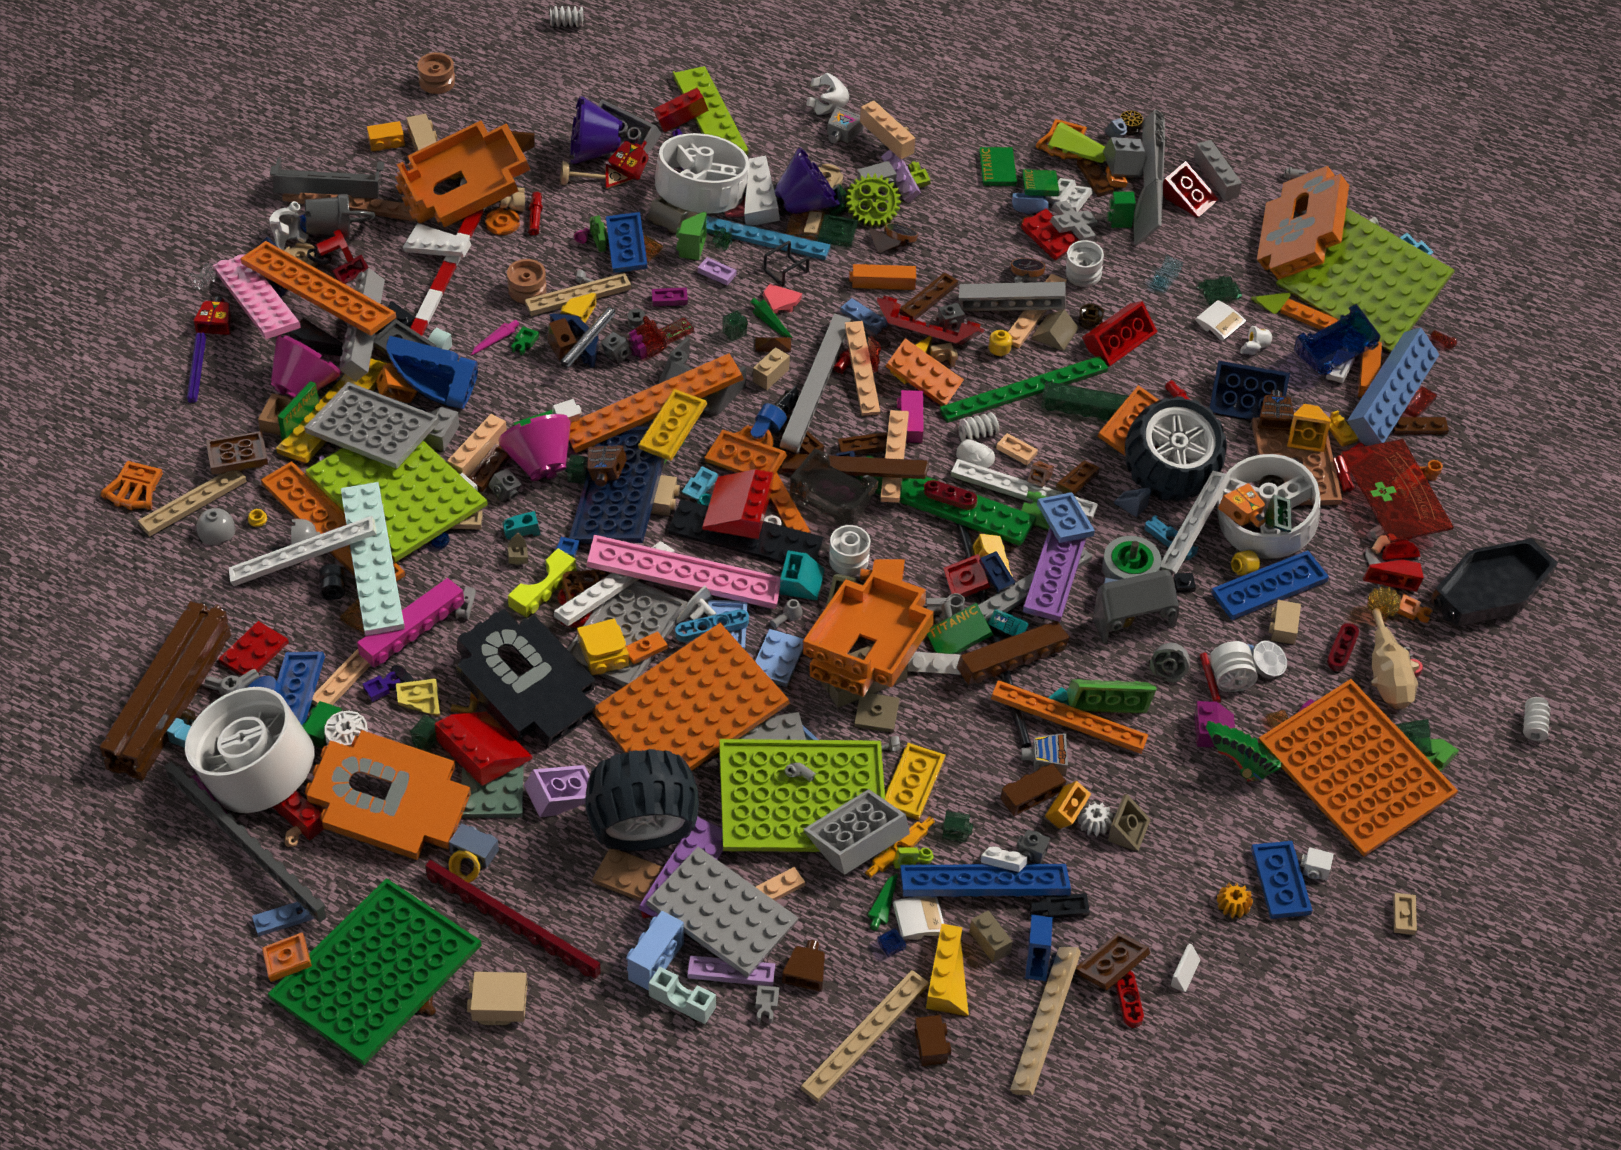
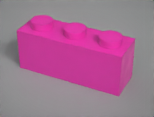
M901 390V398H897V408L900 411H909L906 443H922L923 391Z

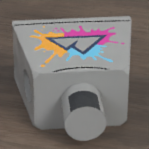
M837 106L828 121L827 135H829V141L836 143L838 140L848 143L863 131L864 125L860 123V115Z

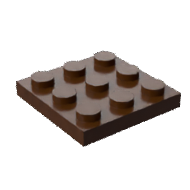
M262 431L206 440L212 474H224L230 471H242L247 468H260L264 465H269Z

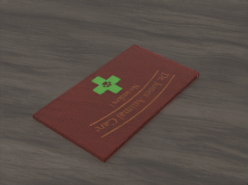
M1404 439L1341 452L1390 543L1453 530L1454 526Z

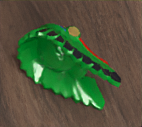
M1207 721V731L1213 740L1214 746L1217 747L1218 753L1231 758L1235 765L1240 768V774L1245 777L1247 782L1262 781L1267 775L1281 767L1280 760L1271 755L1262 743H1258L1256 738H1251L1250 734H1244L1242 730L1238 731L1237 728L1230 729L1227 725L1223 726L1221 723L1215 724L1212 721Z

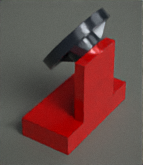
M340 229L333 231L334 237L316 244L318 249L312 248L307 251V257L319 264H329L332 259L329 252L340 247L347 262L353 261L354 258Z

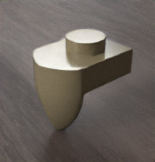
M519 533L513 536L508 544L507 555L509 564H528L526 541Z

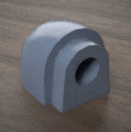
M1122 118L1111 121L1105 129V133L1109 138H1122L1127 132V126Z

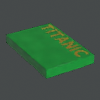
M980 147L979 154L983 186H1016L1017 179L1013 147Z
M1022 169L1025 195L1059 196L1056 171Z
M310 381L278 415L282 441L285 438L287 439L293 430L319 404L316 383Z
M975 603L931 627L927 635L936 653L958 655L992 636L993 633L978 604Z

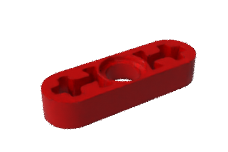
M1130 970L1124 975L1128 979V987L1125 988V982L1122 978L1115 985L1123 1020L1127 1026L1136 1028L1142 1024L1144 1013L1135 975ZM1129 994L1135 998V1001L1127 1002L1123 997ZM1132 1008H1134L1133 1012L1137 1020H1133L1130 1017Z

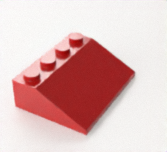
M754 469L717 477L702 529L759 539L772 492L774 472Z
M488 712L452 714L435 723L436 741L481 786L533 759L532 755Z

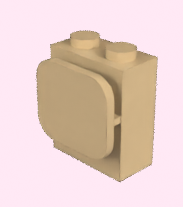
M474 972V980L469 982V993H472V999H468L467 1012H471L472 1021H478L483 1025H507L511 1022H525L527 973Z

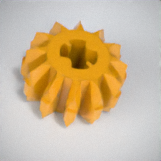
M1228 883L1226 887H1222L1216 899L1218 910H1224V915L1230 913L1232 919L1235 917V914L1239 918L1243 914H1248L1253 904L1251 891H1246V886L1238 887V883L1234 886Z

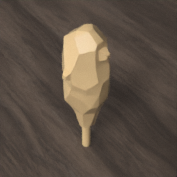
M1375 608L1372 612L1377 630L1375 631V648L1372 653L1373 680L1371 684L1377 687L1383 700L1396 710L1405 709L1415 700L1418 682L1414 672L1419 669V664L1410 660L1409 651L1397 643L1391 631L1385 627L1380 609Z

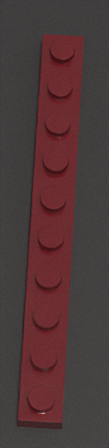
M429 860L425 865L427 878L432 883L441 884L447 892L455 893L465 903H472L477 906L481 913L490 914L499 924L508 925L514 933L518 935L523 934L532 944H539L544 947L550 955L559 956L566 965L577 967L584 976H591L596 979L600 975V962L434 861Z

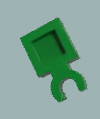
M523 326L515 336V342L511 346L512 352L514 353L516 349H520V355H524L525 348H531L539 338V332Z

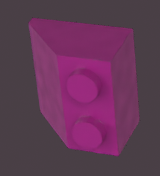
M1197 701L1194 712L1197 747H1216L1207 731V721H1212L1215 724L1221 723L1223 726L1227 725L1230 729L1235 728L1234 714L1218 702Z

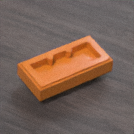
M657 631L627 645L626 648L629 653V659L634 665L668 649V644Z

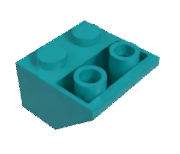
M788 550L780 578V594L818 600L825 569L808 554Z

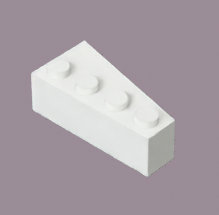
M766 156L749 159L744 211L745 223L748 226L780 221Z

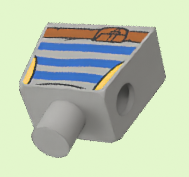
M1066 734L1035 737L1032 748L1021 749V760H1033L1034 771H1037L1042 766H1048L1053 763L1061 775L1066 776L1068 768Z

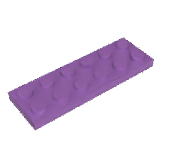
M1049 528L1023 612L1061 622L1086 538L1059 543L1053 531Z
M697 817L694 830L691 831L687 838H683L679 842L641 902L639 910L653 917L659 915L646 905L647 900L697 847L707 852L716 860H719L724 852L722 828Z

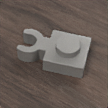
M758 985L755 1008L759 1009L757 1012L758 1022L761 1021L763 1015L769 1017V1023L773 1022L772 1010H777L779 987Z

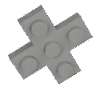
M1067 201L1055 202L1052 209L1057 215L1052 216L1050 222L1059 233L1072 231L1080 241L1094 240L1096 234L1092 231L1091 227L1096 226L1098 221L1093 217L1092 213L1088 210L1076 212Z

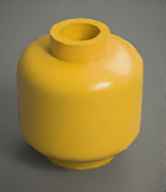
M996 330L991 333L988 348L992 354L1005 356L1011 351V334L1004 330Z
M1251 550L1236 553L1231 561L1232 570L1239 576L1257 571L1260 566L1259 557Z

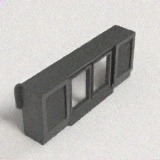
M278 157L276 166L271 167L270 175L273 176L274 193L348 194L352 197L378 199L381 171L384 170V162L379 161L377 163L376 175L282 170L281 157Z

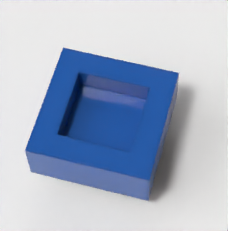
M561 537L556 550L559 548L575 558L580 545L579 540Z

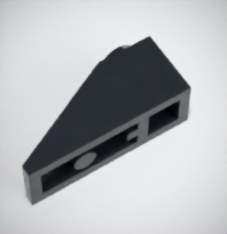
M305 318L299 321L301 328L289 332L291 338L318 353L342 356L343 343Z

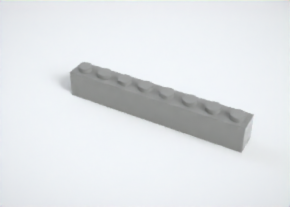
M368 268L357 275L354 290L381 304L385 279ZM347 323L348 327L344 336L345 342L342 347L343 353L340 358L339 369L357 382L368 373L375 333L370 336Z

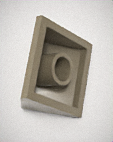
M1063 309L1046 315L1031 339L1064 351L1079 327L1066 310Z
M1128 794L1123 795L1111 825L1108 841L1134 851H1139L1151 819Z

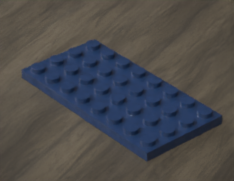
M650 426L634 427L595 445H623L627 461L619 478L607 481L603 487L595 484L588 471L569 536L570 539L579 540V544H592L594 535L628 543H643L665 461L664 458L643 451L638 447Z

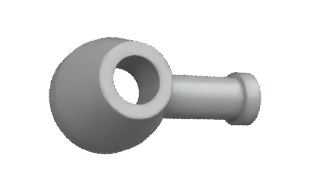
M795 599L789 600L784 606L783 614L770 621L771 626L776 629L786 620L794 621L801 618L802 607L800 603Z

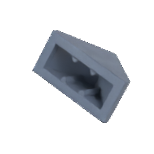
M1150 488L1124 491L1114 501V504L1133 516L1138 517L1148 507L1151 490Z

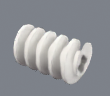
M557 6L553 10L550 8V25L554 26L555 22L558 27H560L561 22L564 27L567 26L568 22L570 27H573L574 23L576 27H579L581 23L583 25V7H580L579 11H577L576 6H574L573 11L570 10L569 6L566 11H564L563 6H561L560 11H558Z
M992 412L987 415L982 414L980 417H968L967 420L961 419L959 422V435L962 441L966 439V436L972 440L973 435L976 439H979V433H981L982 437H986L987 431L990 436H993V430H995L996 434H999V423Z
M1533 697L1526 701L1523 734L1526 738L1539 742L1548 739L1551 711L1548 706V700L1541 697Z

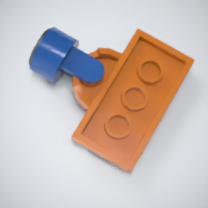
M766 403L756 415L754 426H745L739 434L722 429L704 457L705 461L736 473L757 469L774 472L775 475L787 454L783 450L772 447L773 437L771 433H778L787 420L785 412L777 405Z

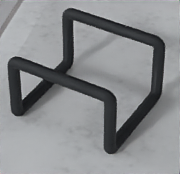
M787 241L764 255L763 270L781 286H785V273L796 266H799L808 273L810 259L805 257L797 261L791 256V242ZM788 245L787 256L795 264L782 271L781 282L767 269V256ZM805 261H806V268L802 265V263L805 262Z

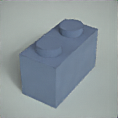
M464 824L460 825L449 841L450 853L469 851L477 857L480 866L483 868L489 866L499 851L498 839L493 835L482 833L475 827ZM463 858L473 863L470 858Z

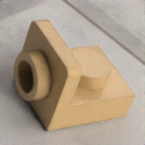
M952 343L930 347L931 357L938 362L949 360L951 367H955L958 353L956 349H953Z

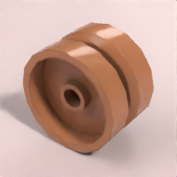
M434 52L426 54L419 59L417 68L421 89L431 94H441L453 88L455 85L454 62L451 57L443 53Z
M521 259L509 266L507 270L508 294L513 300L525 304V299L546 294V273L541 263L532 259Z

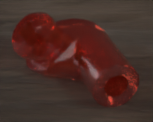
M1436 330L1431 333L1432 339L1440 342L1448 349L1454 348L1457 345L1455 337H1449Z

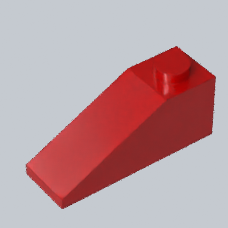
M1396 560L1370 564L1362 579L1365 582L1417 592L1424 576L1420 563Z

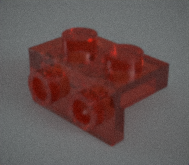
M644 316V324L635 328L638 336L642 335V343L646 346L647 356L651 358L667 348V336L663 330L660 331L657 328L654 320Z

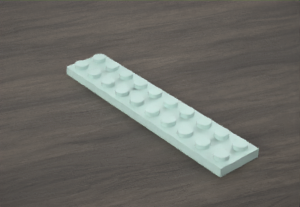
M375 482L340 488L347 525L370 516L375 520L377 535L350 544L365 636L405 629L379 483Z

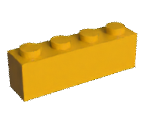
M941 923L926 1009L969 1016L961 945L962 927Z

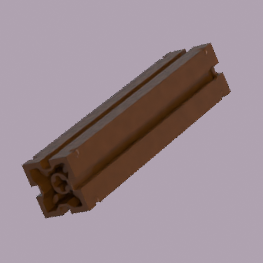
M189 602L187 609L180 616L106 735V740L100 745L101 754L103 757H106L104 760L106 770L119 774L123 772L128 774V777L141 781L145 779L147 772L151 769L169 739L167 730L176 718H181L183 711L189 706L224 648L226 641L231 636L230 627L227 624L226 611H223L220 605L215 604L213 608L208 610L207 606L202 603Z

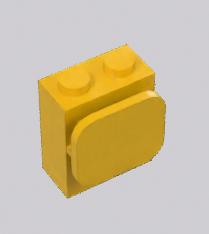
M615 618L577 628L578 642L591 675L603 674L629 666V653L626 648V641Z

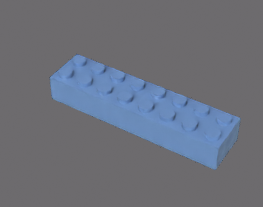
M1422 328L1403 333L1347 420L1357 437L1367 448L1384 444L1439 356L1437 349L1433 346Z

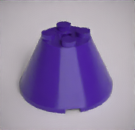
M579 96L575 108L577 113L572 125L570 155H574V160H571V164H578L614 153L620 147L621 141L618 134L622 128V121L585 97Z
M802 148L797 149L776 185L775 194L778 198L784 200L785 203L783 205L785 209L792 214L838 206L839 201L838 199L834 200L833 197L836 194L817 165L814 162L811 163L807 158L808 154Z

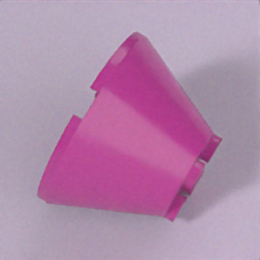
M281 335L276 337L270 385L280 394L285 395L286 393L294 399L310 381L316 383L318 391L340 377L342 372L332 362L329 361L327 363L320 359L322 355L301 342L286 335L284 338H281Z
M550 414L530 419L531 423L521 426L519 423L506 430L499 437L500 447L531 477L532 481H537L544 477L547 479L555 478L558 472L566 469L571 426L570 418L568 419L567 415Z

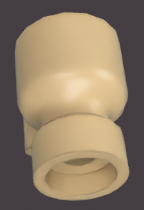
M518 188L519 192L500 200V208L510 207L513 211H524L525 188Z

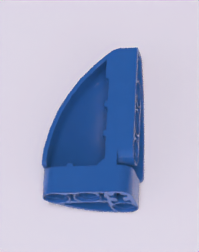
M389 336L386 345L387 354L397 372L413 389L435 402L464 409L477 379V361L460 357L458 362L459 355L453 351Z

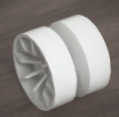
M845 525L837 528L830 538L829 563L832 569L841 575L854 576L860 574L861 568L866 569L868 567L870 537L868 533L854 525Z

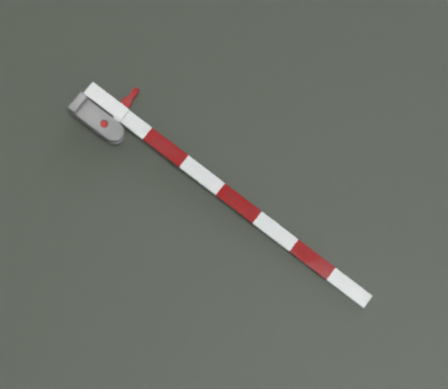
M464 176L461 180L460 186L467 183ZM485 208L465 217L456 236L470 241ZM445 257L410 329L423 336L461 257Z

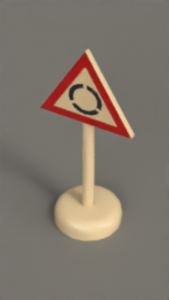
M562 161L560 185H566L569 176L606 179V189L634 179L606 163L605 175L570 172L567 161Z

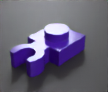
M390 672L384 679L379 675L362 685L373 702L390 694L389 688H396V684L400 683V680L392 681L396 678L395 672Z

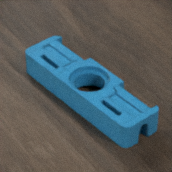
M1156 515L1151 518V521L1148 520L1145 523L1144 529L1169 548L1173 541L1168 540L1166 537H1175L1178 531L1159 521ZM1192 545L1184 560L1188 561L1197 554L1198 546L1194 547Z

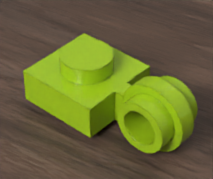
M913 161L911 164H908V169L918 188L931 185L926 169H921L919 162Z
M898 847L893 864L895 868H900V865H916V862H919L921 865H928L932 862L934 856L929 848H922L918 851L917 847Z

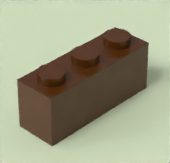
M1052 763L1048 766L1040 767L1030 775H1024L1014 783L1006 784L1002 788L1000 799L1011 814L1016 816L1058 795L1063 786L1066 785V780Z

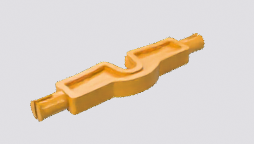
M929 816L922 823L916 822L909 828V835L889 847L888 851H882L873 859V865L865 871V874L872 878L879 870L884 872L893 864L897 846L914 847L927 835L928 828L935 823L934 819H931Z

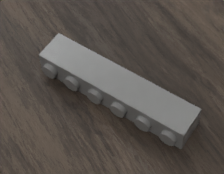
M1065 282L960 284L959 305L963 311L1066 309Z

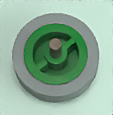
M1137 536L1119 537L1110 542L1106 547L1102 570L1106 578L1116 580L1160 571L1161 555L1156 546L1144 538Z

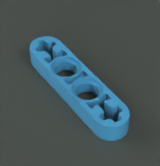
M740 609L682 622L675 628V637L680 642L693 641L716 626V623L719 621L727 623L724 627L728 632L744 629L749 624V614L745 610ZM701 625H705L708 627V629L705 631H701L698 629V627Z

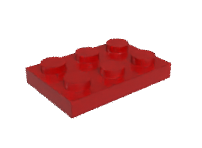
M1045 208L1023 222L1021 229L1050 257L1058 260L1067 254L1068 248L1073 243L1080 240L1071 231L1059 233L1050 222L1054 215Z
M257 621L218 658L219 663L240 676L252 669L259 672L289 643L288 638Z

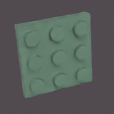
M524 764L483 786L462 767L461 784L470 787L471 795L461 818L522 817Z

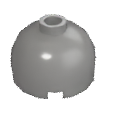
M211 508L204 511L197 519L196 524L198 537L203 543L208 545L222 544L221 542L229 541L235 534L236 529L232 516L220 508Z
M292 519V523L295 526H291V544L320 535V532H316L315 525L311 521Z
M1170 642L1165 643L1154 651L1150 660V668L1155 676L1166 677L1164 680L1168 682H1178L1189 671L1190 656L1181 645ZM1163 670L1166 671V672H1168V673H1172V675H1168V676H1167V675L1163 672Z

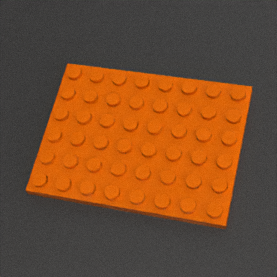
M719 623L597 704L594 716L625 753L648 749L670 751L675 755H680L692 771L719 752L720 739H739L789 705L790 702L728 630Z
M1352 679L1335 688L1258 739V742L1262 743L1271 755L1280 760L1283 770L1363 857L1458 794V790Z

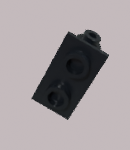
M794 386L792 389L786 390L778 399L779 402L774 403L786 415L795 407L800 396L797 387Z

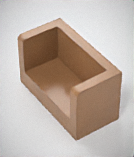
M272 393L258 418L260 431L281 435L278 415L293 398Z

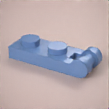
M853 298L840 308V312L854 321H863L864 327L876 335L881 332L883 327L886 328L890 324L885 316H879Z
M298 902L252 916L258 937L315 919ZM303 910L301 914L297 915L296 911Z

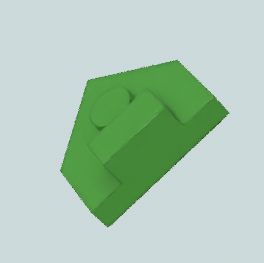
M600 215L590 217V232L598 251L604 252L606 251V245L609 244L608 233L604 223L601 222Z
M1415 739L1413 743L1440 772L1459 751L1443 739Z

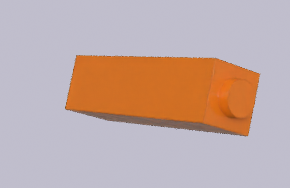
M853 264V271H849V282H852V288L915 290L916 266Z
M1364 340L1361 350L1358 397H1363L1380 370L1382 342Z

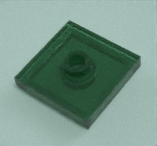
M825 214L818 235V242L851 248L858 220Z
M1429 719L1395 724L1425 756L1433 755Z

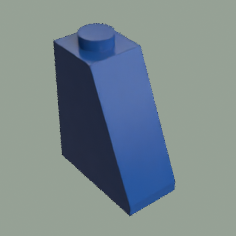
M1031 915L1025 979L1046 981L1053 917Z

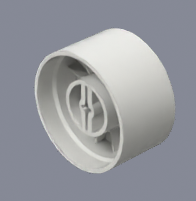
M264 687L239 689L211 703L193 722L185 742L187 760L221 806L238 813L262 811L288 798L304 782L314 761V746L305 729L284 698L276 691Z

